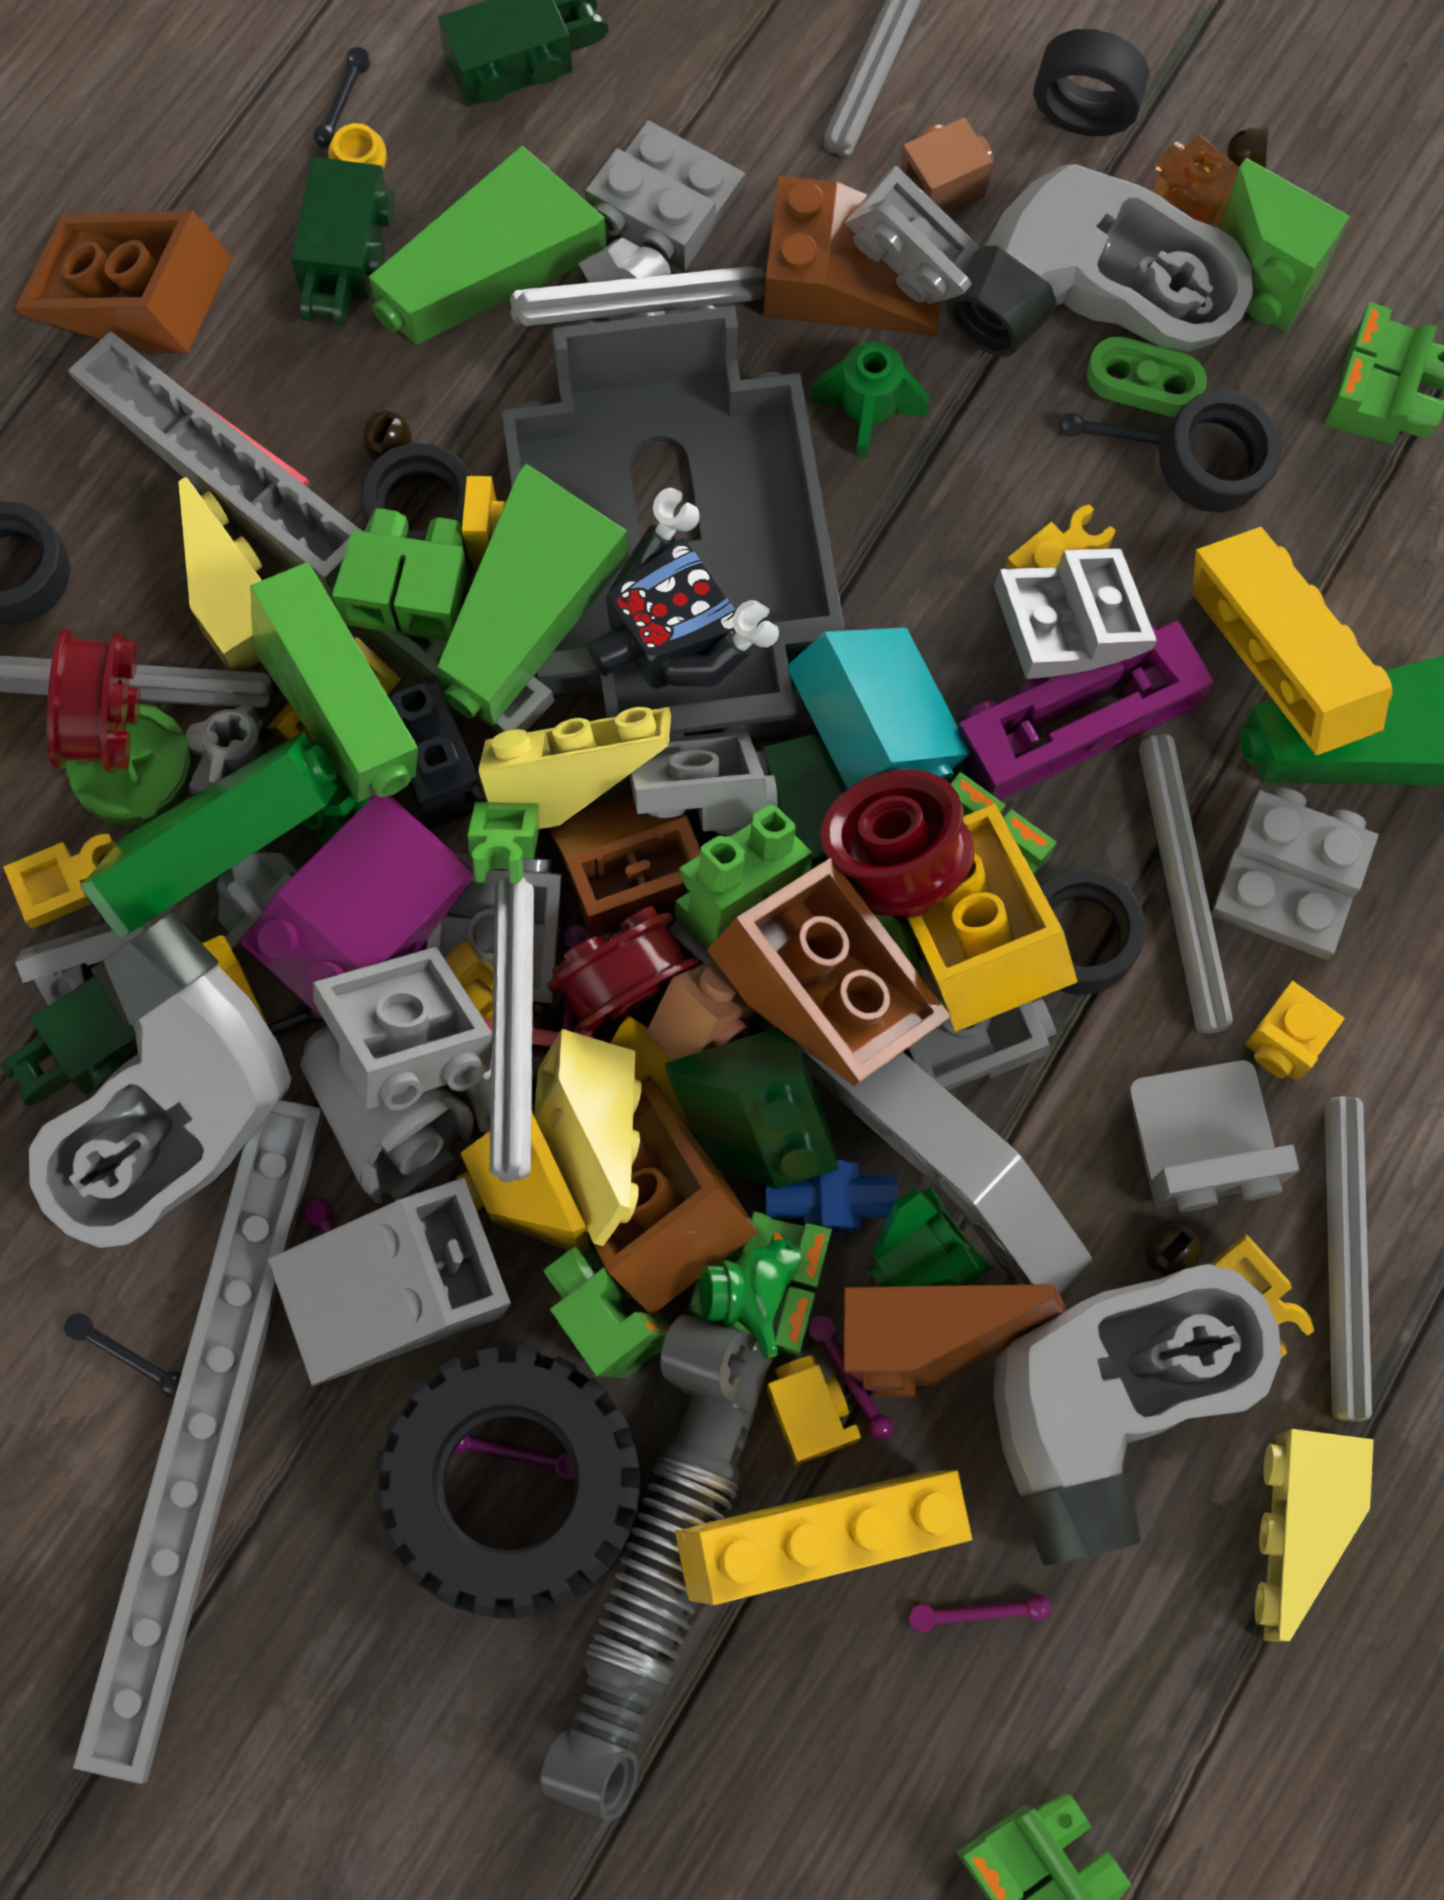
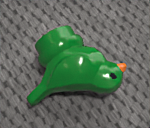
M774 1233L771 1242L766 1247H756L744 1252L736 1263L721 1260L718 1265L704 1266L700 1276L699 1296L701 1312L705 1321H720L722 1325H731L738 1321L752 1333L763 1358L776 1357L778 1350L773 1332V1320L787 1285L797 1275L801 1265V1253L798 1247L789 1241L783 1240L779 1233Z

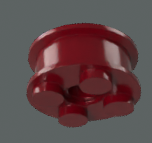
M62 629L60 631L51 662L47 698V744L49 759L54 769H64L68 761L102 763L103 769L107 774H115L118 769H128L131 756V733L126 731L127 724H138L141 694L140 688L129 687L130 679L135 678L137 669V642L127 640L124 634L115 633L111 642L76 639L72 629Z
M892 770L861 780L848 788L833 802L821 826V844L827 859H832L831 861L835 867L843 873L875 915H901L907 918L923 915L932 906L951 895L963 883L972 867L975 852L971 833L963 822V807L958 793L945 779L921 770Z
M649 906L623 921L619 925L621 930L610 936L606 940L607 943L602 944L598 936L592 937L568 951L564 955L566 960L552 969L555 977L547 983V987L550 992L561 990L579 1021V1024L573 1029L574 1033L584 1035L633 1010L668 988L672 977L700 965L697 958L686 959L668 930L667 927L673 921L670 913L658 915L654 906Z

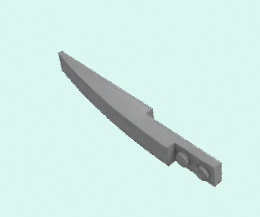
M112 331L108 332L68 370L70 376L183 478L187 477L199 492L204 494L210 491L225 514L287 568L291 569L309 561L335 606L332 593L352 530H362ZM400 624L397 633L360 628L423 681L427 682L429 679H432L434 682L438 681L439 686L443 688L437 666L448 641L405 635L402 633ZM533 676L494 726L476 714V716L498 734L513 729L527 731L555 701L552 690Z

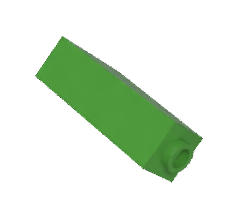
M521 146L369 276L374 299L372 310L382 325L390 332L396 333L400 330L417 345L509 301L511 295L516 290L536 288L580 267L579 263L606 248L605 217L526 148Z
M525 464L518 472L437 666L444 691L443 697L447 703L463 716L472 719L477 714L493 726L628 560L627 531L528 464Z
M309 561L250 585L253 650L316 743L329 754L334 762L337 773L357 802L374 795L388 797L406 787L411 778L416 777L418 747Z

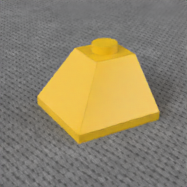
M532 1111L531 1171L526 1179L503 1182L490 1173V1131L460 1153L468 1171L457 1176V1180L465 1178L476 1211L485 1207L493 1225L568 1251L575 1246L582 1248L584 1252L591 1249L586 1225Z

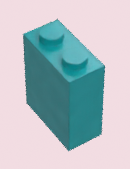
M907 628L826 631L786 666L847 789L870 776L899 769L930 772L950 782L954 777L952 769L972 754Z

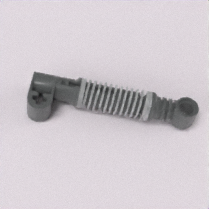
M684 1314L673 1322L664 1339L660 1361L662 1374L667 1381L685 1392L690 1398L673 1444L662 1448L659 1455L660 1458L656 1459L658 1464L654 1466L655 1469L652 1471L655 1476L660 1477L658 1485L654 1483L647 1485L649 1490L655 1492L653 1499H642L643 1504L650 1507L647 1514L641 1512L637 1514V1518L644 1521L642 1529L632 1528V1533L639 1536L636 1544L631 1542L625 1544L627 1549L634 1552L631 1559L626 1557L620 1559L622 1564L628 1566L626 1574L621 1572L615 1573L616 1578L623 1581L620 1589L616 1587L609 1589L611 1594L617 1596L615 1604L610 1602L604 1603L605 1609L611 1611L610 1618L601 1617L598 1619L601 1625L616 1631L614 1637L596 1632L592 1634L594 1639L603 1644L591 1643L589 1644L590 1650L586 1651L588 1655L584 1661V1667L588 1674L586 1685L593 1687L591 1695L582 1693L579 1702L587 1704L584 1713L576 1710L573 1719L581 1722L578 1730L569 1728L558 1735L545 1757L541 1772L542 1792L547 1798L606 1822L614 1821L622 1814L635 1789L638 1778V1760L635 1752L627 1748L630 1741L639 1743L641 1735L633 1732L636 1723L645 1726L647 1717L640 1715L641 1708L643 1706L651 1709L653 1701L664 1696L667 1685L671 1684L669 1678L673 1677L674 1672L669 1666L662 1663L660 1659L668 1661L679 1659L678 1654L672 1650L673 1645L680 1646L685 1643L683 1638L677 1634L678 1630L685 1631L690 1628L689 1624L683 1619V1616L696 1613L694 1608L688 1604L689 1601L675 1530L725 1519L720 1512L732 1509L727 1499L736 1497L735 1491L739 1490L738 1486L741 1476L736 1466L775 1357L767 1359L762 1357L754 1336L749 1332Z

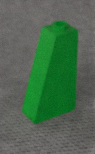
M1444 655L1385 670L1392 685V698L1389 701L1384 730L1317 756L1273 699L1255 704L1242 725L1239 734L1240 746L1245 760L1249 764H1255L1261 782L1444 786Z
M303 731L121 838L80 887L117 937L121 939L326 807L340 786L334 762L321 746H314Z

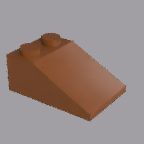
M779 175L765 281L764 317L937 336L941 301L928 304L925 300L922 303L913 300L897 285L895 281L898 277L897 273L883 260L876 262L870 259L853 242L855 233L844 222L867 194L839 182Z
M193 210L61 215L15 306V310L21 316L99 340L112 331L135 351L142 353H188L198 336L199 329L210 305L221 287V282L233 257Z
M830 858L736 917L707 949V952L750 1007L851 1085L856 1086L946 1022L951 1015L843 873L835 867Z
M648 1076L641 1081V1095L638 1106L633 1114V1130L640 1133L639 1149L631 1166V1182L638 1185L637 1204L631 1219L627 1223L620 1222L604 1246L594 1244L608 1273L643 1308L653 1315L697 1281L701 1276L704 1266L719 1264L721 1260H724L754 1237L758 1231L730 1186L656 1082Z
M1053 1284L845 1288L844 1371L863 1383L865 1390L875 1391V1397L913 1398L915 1397V1386H935L999 1353L1014 1340L1066 1311V1304Z

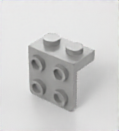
M897 165L889 168L844 222L855 233L853 242L870 259L876 262L883 260L898 274L895 281L900 289L919 303L925 300L928 304L963 295L972 283L962 270L979 246Z
M1240 1060L1136 1079L1129 1087L1128 1096L1155 1208L1177 1204L1180 1212L1194 1211L1218 1204L1217 1197L1236 1193H1242L1243 1200L1270 1197L1283 1192L1281 1185L1300 1171L1294 1145L1275 1148L1255 1067L1248 1061Z

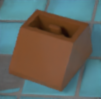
M629 794L578 812L561 825L547 828L589 938L599 937L621 929L619 925L623 921L649 906H654L658 915L674 910L676 900L690 892L682 881L680 867L699 856L701 850L685 813L670 818L654 817L649 813L637 814L633 794Z

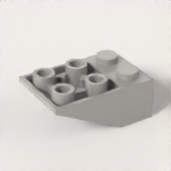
M465 1178L395 1201L268 1259L311 1386L500 1319L511 1303Z

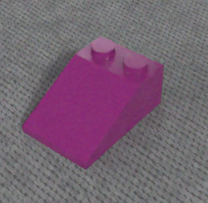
M374 795L274 895L240 943L323 1018L313 1001V982L418 952L474 878L473 869L391 796L378 797Z

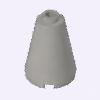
M328 1026L321 1028L308 1039L304 1046L301 1069L362 1190L375 1203H382L381 1194L388 1192L396 1201L408 1197L429 1184L455 1159L447 1149L454 1142L458 1134L467 1142L473 1129V1114L461 1099L441 1086L422 1092L420 1098L413 1105L402 1110H391L385 1104L366 1110L339 1064V1043Z

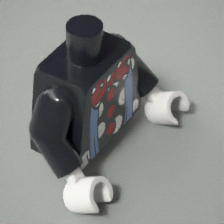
M674 488L662 490L655 498L653 512L659 524L658 526L650 525L606 596L609 625L612 631L589 642L587 647L595 666L604 677L634 662L648 685L655 689H661L669 685L678 687H712L720 683L751 654L750 646L752 644L759 647L774 645L778 640L779 630L776 625L769 621H763L757 626L761 619L767 617L770 610L758 601L749 600L742 603L735 610L686 539L683 538L676 542L673 537L675 532L692 530L699 521V511L696 506L686 503L681 508L679 514L674 517V509L683 497V493Z

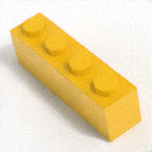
M1261 526L1196 549L1192 595L1316 756L1384 730L1388 705L1392 698V685L1387 673L1382 667L1375 666L1358 646L1352 630L1347 625H1341L1327 608L1318 588L1314 585H1309L1293 566L1292 559L1285 548L1277 546Z
M922 1471L675 1530L688 1601L709 1605H717L973 1540L958 1471Z

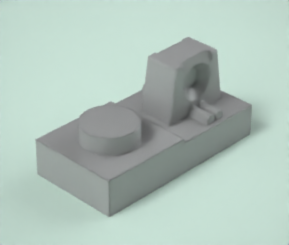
M148 921L130 934L119 939L107 922L21 949L15 964L22 982L34 980L49 1006L87 981L84 963L88 966L103 961L151 926Z

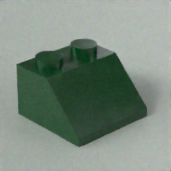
M778 1027L665 1063L667 1075L691 1132L717 1170L774 1189L839 1170L828 1119L800 1044Z

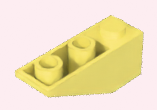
M185 477L179 481L190 609L201 633L229 671L245 672L260 663L253 650L250 585L262 581L256 573L257 570L262 568V565L243 536L233 541L223 526L229 523V520L213 494L207 491L200 496L189 479Z
M634 707L621 712L616 717L594 721L574 718L559 723L555 728L533 732L513 729L502 732L493 739L485 740L479 766V775L488 802L539 803V829L561 825L669 746L670 708L651 710L647 707Z
M562 1029L538 1067L534 1117L593 1243L604 1246L619 1223H627L631 1219L637 1204L638 1185L631 1182V1166L639 1149L640 1133L633 1130V1114L639 1103L642 1085L640 1080L634 1079V1050Z
M1290 1429L1277 1434L1275 1444L1267 1446L1263 1474L1265 1484L1273 1486L1271 1513L1265 1512L1262 1516L1259 1547L1262 1554L1268 1555L1267 1583H1259L1255 1598V1619L1257 1624L1264 1625L1263 1641L1283 1642L1291 1640L1370 1510L1373 1439Z

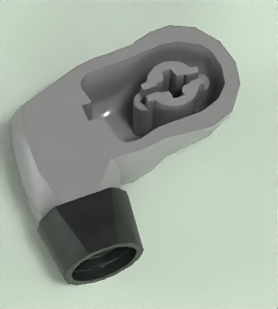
M1076 164L1058 165L1033 181L1002 213L986 245L979 247L972 254L963 270V273L971 281V286L963 295L947 299L945 310L949 321L963 338L978 349L998 357H1009L1017 352L1055 312V307L1063 303L1077 314L1095 321L1118 324L1159 347L1189 352L1216 343L1242 319L1253 295L1252 265L1237 240L1217 227L1195 221L1150 190Z
M173 913L149 927L91 969L124 1029L130 1025L133 1026L138 1054L107 1078L91 1099L44 1124L29 1147V1182L42 1212L67 1236L98 1248L129 1245L151 1229L169 1211L213 1182L229 1166L244 1144L287 1092L291 1082V1076L281 1048L251 999L217 965L219 961Z
M1204 1264L1181 1270L1161 1279L1099 1293L1014 1340L1003 1348L995 1358L993 1397L1002 1451L1021 1498L1017 1500L1043 1566L1088 1557L1141 1543L1131 1472L1123 1473V1461L1127 1443L1164 1432L1188 1418L1246 1411L1268 1395L1281 1360L1279 1327L1265 1297L1237 1271Z

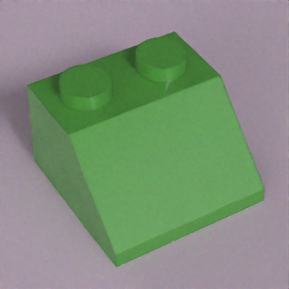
M1246 158L1239 168L1217 228L1238 241L1252 265L1253 295L1246 311L1256 321L1272 325L1286 333L1319 285L1350 216Z

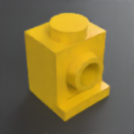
M812 1355L794 1360L775 1369L778 1380L768 1383L766 1393L794 1467L851 1446L859 1441L861 1436L857 1425L843 1429L839 1419L849 1415V1411L836 1377L825 1380L820 1366L815 1364Z

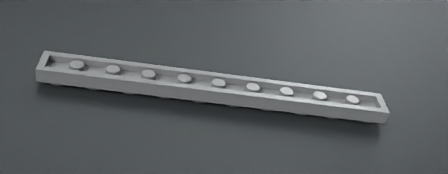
M279 1100L244 1144L73 1769L139 1784L147 1783L278 1293L268 1259L290 1248L325 1116L321 1108Z

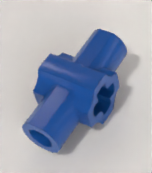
M837 1160L839 1170L778 1189L765 1186V1213L774 1220H803L804 1226L808 1223L832 1229L831 1235L860 1232L861 1219L888 1218L895 1201L898 1200L897 1176H859L858 1163Z

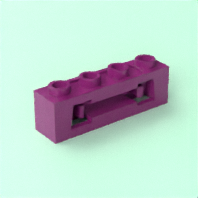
M1178 620L1160 629H1157L1155 625H1151L1157 642L1150 651L1115 664L1061 675L1051 680L1049 677L1034 678L1022 685L1016 691V696L996 705L993 700H988L968 710L962 716V721L959 723L958 728L972 754L962 762L976 784L1002 801L1202 706L1215 682ZM1132 677L1129 685L1124 688L1128 697L1049 733L1047 744L1033 750L1036 742L1040 740L1035 732L1036 729L1113 694L1118 683Z

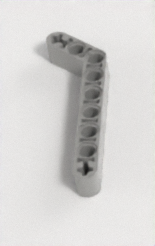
M678 920L668 928L686 959L697 958L700 963L699 966L714 961L707 952V949ZM755 1010L750 1021L762 1032L777 1028ZM800 1045L810 1074L955 1203L1014 1285L1053 1284L1059 1295H1061L1092 1263V1257L1017 1151L903 1052L856 1086H853Z

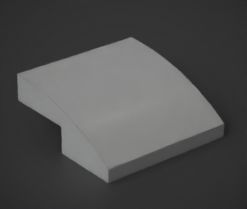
M1121 549L1064 550L1058 567L1000 569L994 589L1026 679L1068 675L1108 666L1150 651L1157 642Z

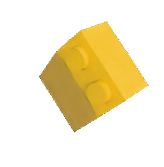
M996 804L963 816V822L971 833L975 849L972 867L963 883L951 895L932 906L923 915L914 918L904 917L942 1005L951 1015L949 1020L955 1032L1078 982L1064 931Z

